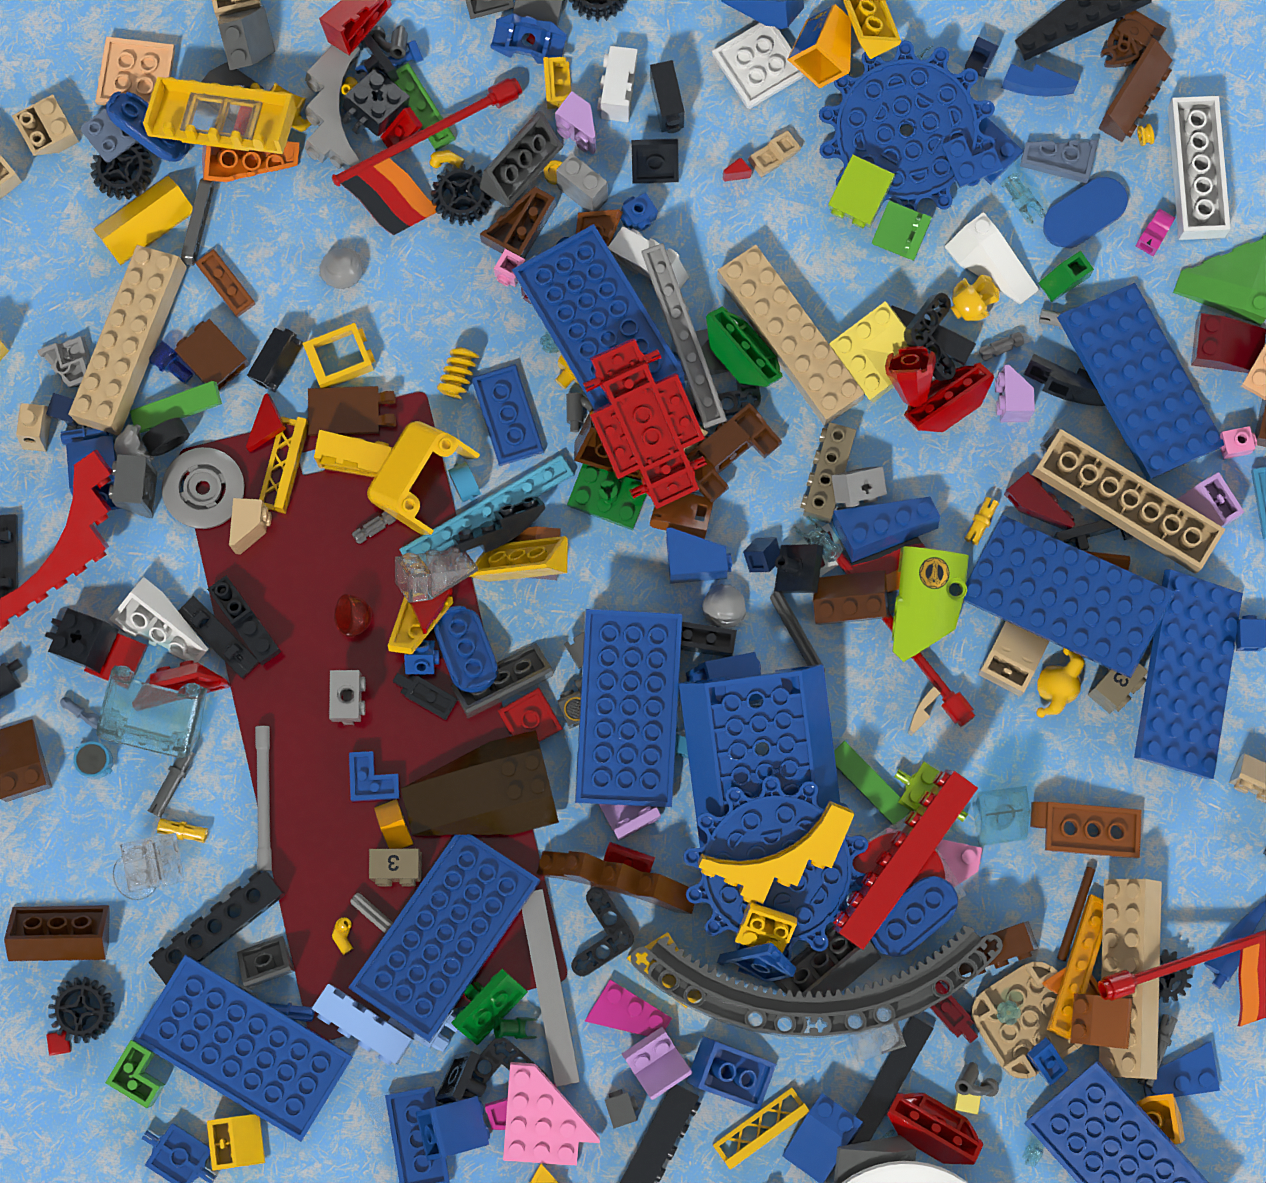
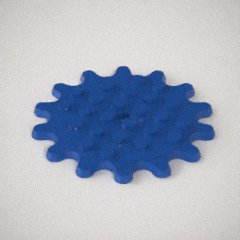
M907 40L901 41L900 45L897 46L896 56L890 61L882 60L879 55L870 59L866 52H864L862 55L864 73L857 78L850 77L847 74L835 80L834 85L843 96L841 103L837 106H824L819 111L820 120L832 125L835 129L833 139L824 142L820 146V154L825 159L838 158L844 164L842 173L836 178V185H838L852 155H855L895 174V179L883 203L888 199H893L899 205L917 211L920 200L929 198L940 209L945 210L951 207L953 200L950 194V187L957 181L943 151L942 144L964 135L972 156L996 146V142L992 137L982 134L979 130L981 120L992 116L994 113V104L989 100L976 101L970 95V89L978 81L977 71L967 68L959 74L951 73L947 68L949 52L944 47L936 48L928 59L921 60L915 56L914 46ZM905 124L911 125L914 129L909 137L902 135L900 132L901 127ZM980 180L971 183L968 186H975L979 183Z
M770 775L764 778L762 792L756 798L747 797L738 787L729 788L725 796L729 804V811L726 815L716 817L711 813H702L698 817L697 824L707 834V843L701 848L687 849L683 855L685 863L697 867L701 871V868L698 867V860L701 854L722 860L744 861L760 859L788 848L811 830L825 810L816 803L817 785L814 782L807 781L801 785L796 794L786 795L781 790L779 779ZM836 803L848 808V806L845 803ZM845 835L832 868L825 866L824 869L812 865V860H808L798 886L793 884L790 887L778 883L777 878L774 877L764 903H756L797 917L795 930L783 951V955L788 960L792 957L793 945L799 940L807 941L815 951L821 952L827 948L826 926L833 922L840 911L844 912L847 909L848 904L846 900L849 893L859 891L864 885L861 881L866 874L856 871L852 864L854 857L865 852L868 848V841L864 836L856 835L851 837ZM701 872L700 882L687 889L686 898L691 903L706 902L712 907V916L705 923L706 932L711 936H717L725 930H733L737 933L748 902L742 899L743 896L740 895L739 889L741 884H738L737 887L724 882V878L715 874V877H710ZM737 943L736 950L749 948V946Z

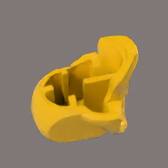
M980 275L972 285L964 278L954 287L951 298L954 306L951 309L958 319L963 317L965 321L982 320L990 315L987 311V305L999 301V288L994 285L992 278L986 275Z

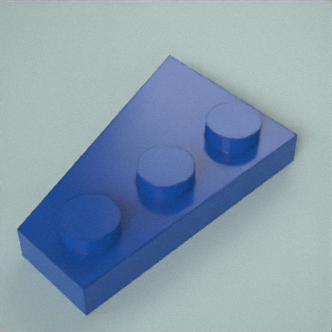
M1211 1041L1161 1066L1153 1088H1147L1146 1083L1143 1086L1145 1098L1173 1093L1174 1097L1220 1091Z

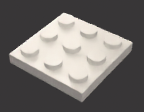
M758 23L712 51V56L748 110L805 77L802 72L787 60L792 49L779 29L773 26H765L762 23Z

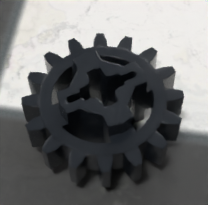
M1164 949L1160 956V965L1177 960V952L1173 951L1169 955L1168 950ZM1191 967L1182 969L1180 972L1170 973V979H1167L1166 983L1164 978L1159 977V999L1162 997L1163 1003H1168L1169 997L1173 1001H1178L1177 994L1181 996L1186 995L1183 989L1191 988L1192 986L1187 982V979L1193 978V975L1187 974V970ZM1176 981H1180L1179 986L1171 992L1172 985Z

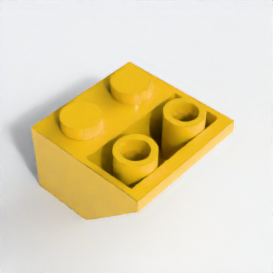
M252 1114L207 1121L212 1171L265 1163L259 1116Z

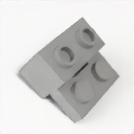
M330 670L329 719L332 722L354 725V722H361V715H365V701H361V691L366 689V679L361 677L362 674L359 670Z

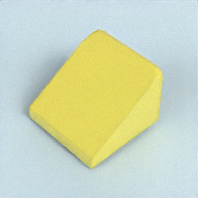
M956 1091L953 1110L978 1115L981 1096L961 1095Z

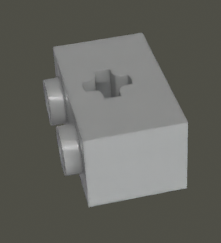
M883 466L865 467L831 475L835 503H845L846 507L858 506L861 500H864V503L878 501V496L887 495Z

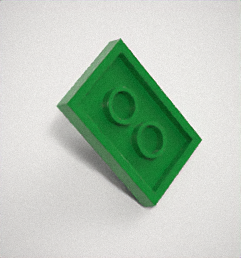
M582 464L567 506L634 530L647 493L633 499L629 490L641 485L642 482L625 476L618 479L614 472Z
M501 969L484 988L479 982H474V986L472 984L469 985L465 991V997L471 1002L457 1014L451 1024L478 1045L493 1030L495 1018L497 1016L504 1018L528 991Z

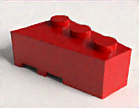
M390 0L339 1L319 18L327 41L350 56L392 4Z

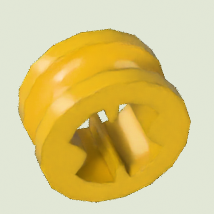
M1146 124V127L1138 126L1137 135L1140 145L1145 146L1146 143L1154 144V132L1151 124Z

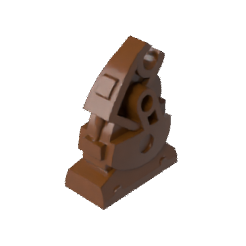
M1136 10L1122 16L1120 21L1115 24L1107 40V48L1101 51V58L1105 55H1109L1112 60H1106L1104 66L1106 68H1117L1136 63L1151 39L1154 38L1159 42L1167 28Z

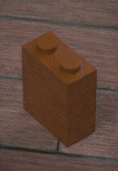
M210 319L206 322H200L194 328L195 332L188 338H182L174 349L181 360L204 384L211 381L217 382L219 391L250 365L247 358Z

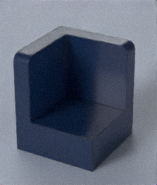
M978 37L965 64V69L972 68L977 71L979 76L985 78L999 46Z
M53 393L46 412L47 416L65 421L68 426L74 428L78 426L76 421L69 415L74 399Z
M776 537L756 538L743 551L749 572H770L775 567V561L780 555V548Z

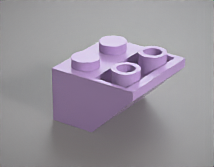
M571 91L555 112L557 132L563 138H571L575 141L576 146L582 151H589L594 154L596 152V138L591 105Z
M1004 365L1002 371L998 372V378L995 379V392H999V401H996V415H1000V422H1029L1035 411L1034 387L1010 365Z
M1219 472L1199 483L1177 499L1221 527L1238 519L1244 513V510Z

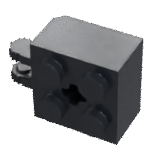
M375 68L345 94L343 108L347 113L341 121L348 125L356 118L358 122L352 129L354 133L358 134L366 127L376 136H380L404 108H408L410 96Z
M67 608L62 621L52 618L51 623L58 627L56 634L53 632H46L45 634L46 638L53 640L48 652L63 660L100 673L119 629L103 620Z

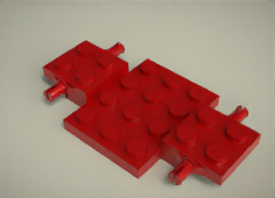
M632 338L591 357L590 360L595 369L596 378L583 383L586 392L600 386L610 402L590 412L589 416L616 477L619 479L639 470L642 484L629 491L633 499L647 493L654 507L658 509L699 490L694 470L707 465L703 456L690 462L687 459L684 448L705 438L678 374L674 373L654 382L649 370V363L661 359V355L658 349L644 355L640 351L636 340Z

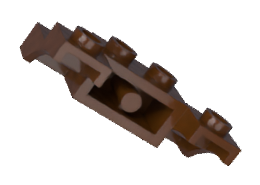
M749 403L730 420L720 423L712 435L704 437L705 439L701 440L698 446L687 455V459L691 462L702 456L704 457L707 465L694 470L695 480L699 491L712 503L729 489L728 484L719 476L721 471L751 446L765 459L782 444V440L772 431L760 413Z

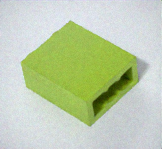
M852 155L828 203V208L831 209L830 213L841 219L844 216L852 219L851 223L859 228L864 229L865 226L871 228L895 179V174Z

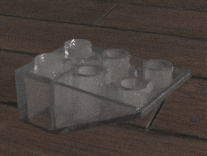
M451 547L443 551L428 550L426 553L421 554L406 553L403 556L395 557V583L409 603L432 600L478 571V567L467 552H460L457 547Z

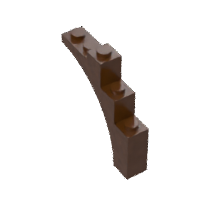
M543 851L536 873L543 877L568 880L611 890L658 905L676 913L692 914L695 905L686 898V891L689 887L661 874L641 872L623 863L606 862L585 852L569 851V853Z

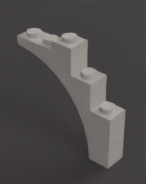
M332 45L306 74L305 81L308 87L319 93L307 105L305 115L314 126L318 125L319 127L307 139L305 149L312 159H318L323 163L329 157L330 162L336 168H342L345 171L361 161L349 145L342 128L339 113V93L347 71L358 58L360 48L357 46L349 56Z

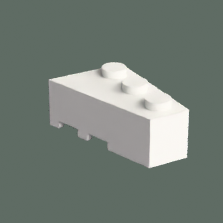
M610 46L609 54L605 53L603 67H606V74L601 77L600 89H603L602 97L598 99L597 111H601V119L629 122L638 58L637 49Z
M622 227L608 246L609 250L618 263L636 275L640 273L651 279L641 251L656 246L659 243L652 238L649 240L643 238V235L635 229L630 231ZM668 248L666 252L681 289L689 276L679 259V254Z

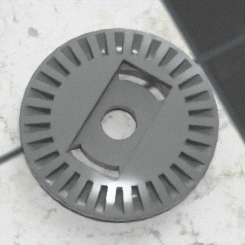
M195 448L182 453L171 462L162 481V497L168 511L177 521L197 529L213 528L225 523L232 517L233 498L243 499L244 478L239 466L229 455L213 448ZM187 472H190L184 481V491L180 493L183 477ZM206 481L210 484V490L207 494L201 495L197 493L196 486L199 482ZM225 483V494L222 500L217 504L216 501L219 499L222 492V484Z

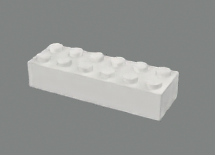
M1219 96L1172 98L1167 108L1178 239L1225 238L1231 229Z

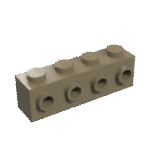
M829 422L827 429H822L819 442H823L821 451L816 450L813 464L817 465L816 471L809 474L806 486L811 487L809 495L804 494L800 508L804 509L803 516L827 523L831 522L836 505L831 475L845 472L856 429Z

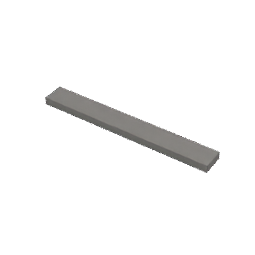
M664 243L644 249L641 253L676 351L681 360V365L704 429L726 422L727 419Z
M543 889L535 890L523 906L522 914L556 1086L559 1087L578 1083L580 1079Z

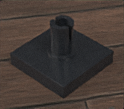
M678 139L631 140L632 184L679 182Z
M819 544L781 545L780 555L775 561L777 574L774 591H781L782 593H817L824 546Z
M470 1051L454 1055L435 1098L436 1101L442 1104L461 1101L465 1090L478 1097L484 1094L487 1084L471 1077L479 1060V1054Z

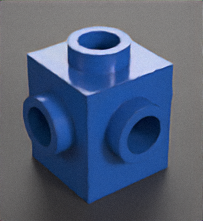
M645 192L637 198L634 196L630 197L623 203L621 209L623 213L620 219L626 228L629 227L630 229L643 231L651 226L652 221L656 220L658 210Z
M423 640L413 654L404 653L405 674H434L435 664L440 663V652L435 650V641Z

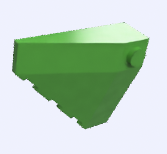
M1266 235L1254 243L1250 244L1248 242L1238 246L1228 254L1223 256L1217 255L1205 260L1197 267L1181 270L1173 293L1261 326L1266 320Z

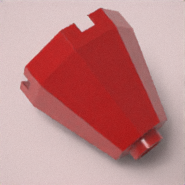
M924 346L902 347L898 349L899 354L894 356V353H891L887 356L885 363L886 374L903 402L912 407H919L927 402L936 363L935 353L931 351L929 354Z

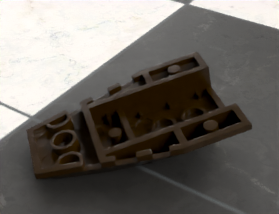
M536 730L490 741L401 788L412 836L514 835L559 823Z

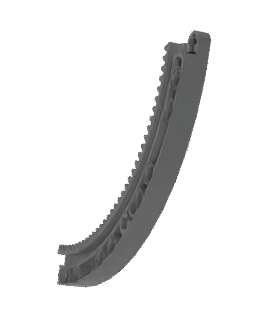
M964 925L960 929L961 933L957 932L953 936L955 940L950 938L946 942L947 946L942 945L939 948L940 953L934 951L931 954L932 958L927 956L924 959V964L919 961L916 964V969L910 966L907 969L908 974L902 970L899 973V978L893 974L890 977V982L883 978L881 986L877 981H874L872 989L868 984L863 986V991L856 986L853 993L849 988H846L844 995L838 989L835 991L834 996H832L830 990L825 993V997H822L820 991H817L815 997H812L810 991L806 993L805 997L802 996L801 991H798L796 996L793 997L791 990H788L786 996H783L782 989H779L775 995L771 987L765 993L763 992L762 985L757 990H754L753 983H750L745 988L744 980L735 984V977L733 976L729 981H726V973L717 977V969L709 973L707 964L702 968L699 967V959L693 963L691 962V954L683 957L684 949L676 952L675 942L667 945L669 941L668 936L660 938L651 950L645 947L636 948L631 954V963L635 969L662 992L685 1006L719 1022L752 1032L782 1037L824 1038L858 1034L886 1027L925 1011L945 1000L975 978L997 957L1002 950L1003 944L996 935L990 934L981 938L974 932L975 930L972 927ZM987 940L988 942H991L994 940L996 942L995 948L997 950L996 952L994 950H991L986 954L990 958L987 961V958L984 955V953L978 951L977 949L980 948L982 951H984L987 947L985 941ZM646 953L648 955L646 960L649 963L653 959L656 961L649 967L648 974L644 971L646 968L644 963L639 965L636 963V954L643 955ZM966 964L971 968L972 973L969 977H964L960 974V965ZM666 975H672L676 979V984L671 988L665 987L662 983V979ZM941 981L947 985L948 991L946 994H939L936 991L935 985L937 982ZM698 991L702 997L700 1002L691 1003L687 998L689 992ZM884 1008L890 1013L888 1021L883 1022L878 1019L877 1011ZM750 1014H759L762 1018V1023L759 1026H752L748 1021ZM852 1015L858 1016L861 1020V1026L857 1029L851 1028L848 1024V1018ZM787 1018L790 1020L791 1029L788 1031L780 1030L778 1027L779 1019ZM806 1019H810L809 1024H816L818 1019L821 1020L822 1024H826L822 1032H818V1028H810L809 1033H804L807 1028Z

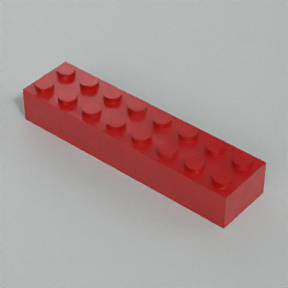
M945 769L944 772L940 771L935 776L932 782L935 785L931 791L924 792L918 801L921 805L916 812L911 811L904 821L906 826L901 832L897 831L891 838L890 843L892 845L887 852L883 851L876 860L878 865L874 871L867 872L861 881L864 885L859 892L854 891L849 897L847 909L844 912L840 911L834 918L833 923L835 925L832 929L860 949L864 950L977 791L978 787L956 771Z

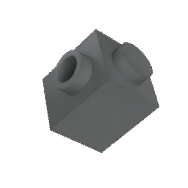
M622 1089L608 1094L609 1099H606L605 1103L613 1128L637 1121L634 1111L639 1109L634 1096L629 1097L628 1092L623 1094Z

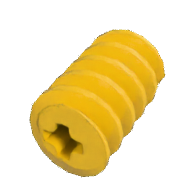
M456 347V349H451L449 352L451 357L446 360L449 366L443 368L445 375H441L440 380L442 383L437 385V389L446 396L462 400L463 398L459 396V393H467L462 384H470V381L465 376H473V372L468 370V367H476V364L471 359H479L480 356L466 348Z

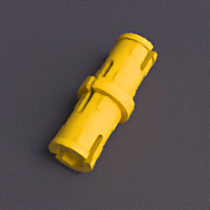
M985 497L978 514H975L972 519L974 521L964 538L970 543L975 534L972 540L973 545L979 544L985 529L989 528L991 524L990 519L999 505L996 500H993L989 507L992 498Z
M160 818L157 833L177 837L178 840L190 839L205 843L208 828L193 826L186 821L175 822Z

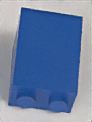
M113 435L66 444L69 489L72 496L74 465L97 449L112 469L113 461H117ZM111 474L109 476L111 481L100 489L97 485L95 488L112 510L122 509L117 507L112 502V499L109 498L110 485H114L115 476Z
M666 528L670 584L727 579L728 572H731L732 558L731 553H726V546L674 528Z
M751 652L705 661L685 674L687 682L727 677L728 679L761 675V664L756 657V653ZM753 694L749 698L750 705L763 701L762 696L759 694Z
M478 1096L416 1112L427 1161L489 1145L490 1132L488 1126L484 1124L482 1116L484 1115V1107L482 1102L479 1101Z

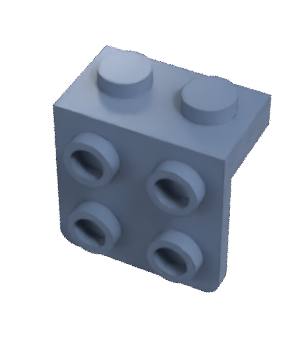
M106 108L81 126L82 133L105 162L112 161L135 143L140 145L138 141L110 120Z

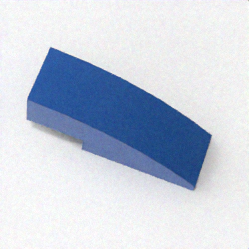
M1011 64L1001 88L1030 96H1063L1074 94L1079 81L1037 64L1033 72Z

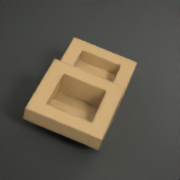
M787 130L770 140L767 146L750 155L748 161L762 178L801 150V147Z
M935 687L927 693L916 709L908 730L910 736L930 718L925 709L941 694Z

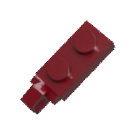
M940 981L936 983V991L939 994H946L948 990ZM952 995L930 1007L932 1012L957 1038L963 1035L969 1043L978 1038V1035L970 1027L974 1024L970 1019L971 1016Z

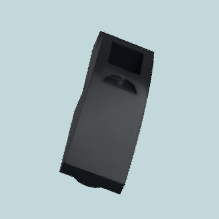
M1033 354L1023 375L1044 384L1042 391L1080 404L1105 406L1087 371L1079 368L1077 373H1074Z
M537 496L527 497L515 505H505L500 510L494 512L496 521H486L477 528L464 529L457 535L452 536L454 545L460 552L478 546L485 553L494 550L525 531L545 510V504Z
M227 575L207 588L262 666L281 653L279 647Z

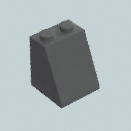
M264 6L219 16L218 26L230 70L254 65L275 52Z

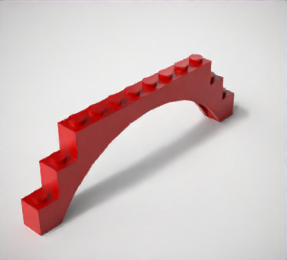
M97 449L74 465L73 499L66 526L54 550L34 575L20 587L0 598V630L10 624L8 621L13 615L20 617L30 610L27 605L35 600L38 604L49 596L47 591L52 587L58 590L68 583L66 578L74 573L77 576L86 570L85 564L93 559L96 563L107 555L104 550L109 545L93 523L95 522L98 526L108 519L109 516L106 513L112 509L95 486L97 485L100 489L111 481L109 476L112 474V469Z

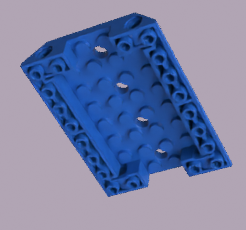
M823 664L775 670V673L728 679L727 677L679 683L696 822L702 813H711L716 817L726 815L729 811V804L725 796L727 790L731 787L740 788L749 798L758 797L762 792L764 778L770 775L779 779L781 790L786 795L796 794L804 782L811 781L818 787L816 803L820 808L825 809L829 801L840 803ZM753 694H759L763 698L762 704L758 707H753L749 704V698ZM759 742H765L769 746L768 752L764 755H759L755 752V746ZM697 824L701 848L707 843L708 838L707 834Z

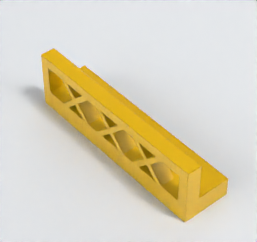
M281 416L284 425H294L295 428L291 438L286 439L283 432L276 435L259 498V500L265 502L268 493L273 490L277 491L274 505L264 503L268 510L286 514L308 431V421L301 417H297V420ZM288 445L287 458L281 462L277 456L278 450ZM282 467L281 480L275 484L271 478L272 472Z
M791 1087L714 1143L713 1147L731 1170L808 1114L810 1110ZM791 1094L799 1107L792 1112L781 1111L782 1100ZM779 1103L778 1110L771 1109ZM767 1111L777 1113L776 1123L771 1127L761 1125L762 1115ZM780 1113L788 1114L779 1121ZM759 1118L758 1124H752L753 1121ZM746 1126L758 1127L756 1138L752 1141L741 1140L742 1130ZM760 1128L767 1129L762 1134H760ZM739 1132L738 1139L731 1138ZM727 1140L738 1142L736 1153L727 1158L720 1145ZM741 1142H742V1143H748L747 1145H745L743 1148L740 1149V1143H741Z

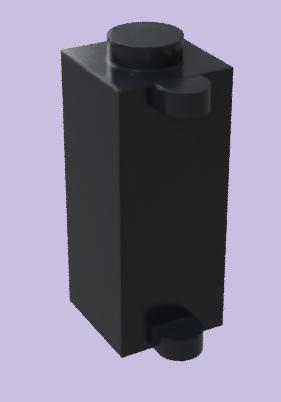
M274 328L247 376L258 386L276 392L302 348L303 342L297 339V334L285 328L282 331Z

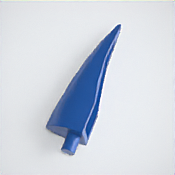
M1266 900L1241 919L1217 946L1254 934L1258 923L1266 912ZM1240 950L1204 963L1209 970L1217 975L1212 984L1218 989L1222 987L1225 981L1229 982L1237 970L1240 961Z

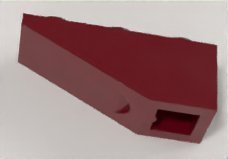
M1026 472L1004 493L1015 508L1023 514L1063 530L1071 529L1076 525L1073 515L1068 510H1063L1057 504L1058 499L1051 492L1047 493L1042 487L1041 480L1029 472Z

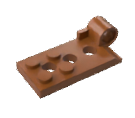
M1031 802L1030 827L1046 829L1045 851L1140 858L1142 810L1058 802ZM1067 821L1071 822L1075 827L1072 835H1068L1064 831V824ZM1090 823L1098 828V834L1095 837H1091L1087 832V827ZM1114 825L1118 826L1121 830L1119 839L1111 836L1110 830Z

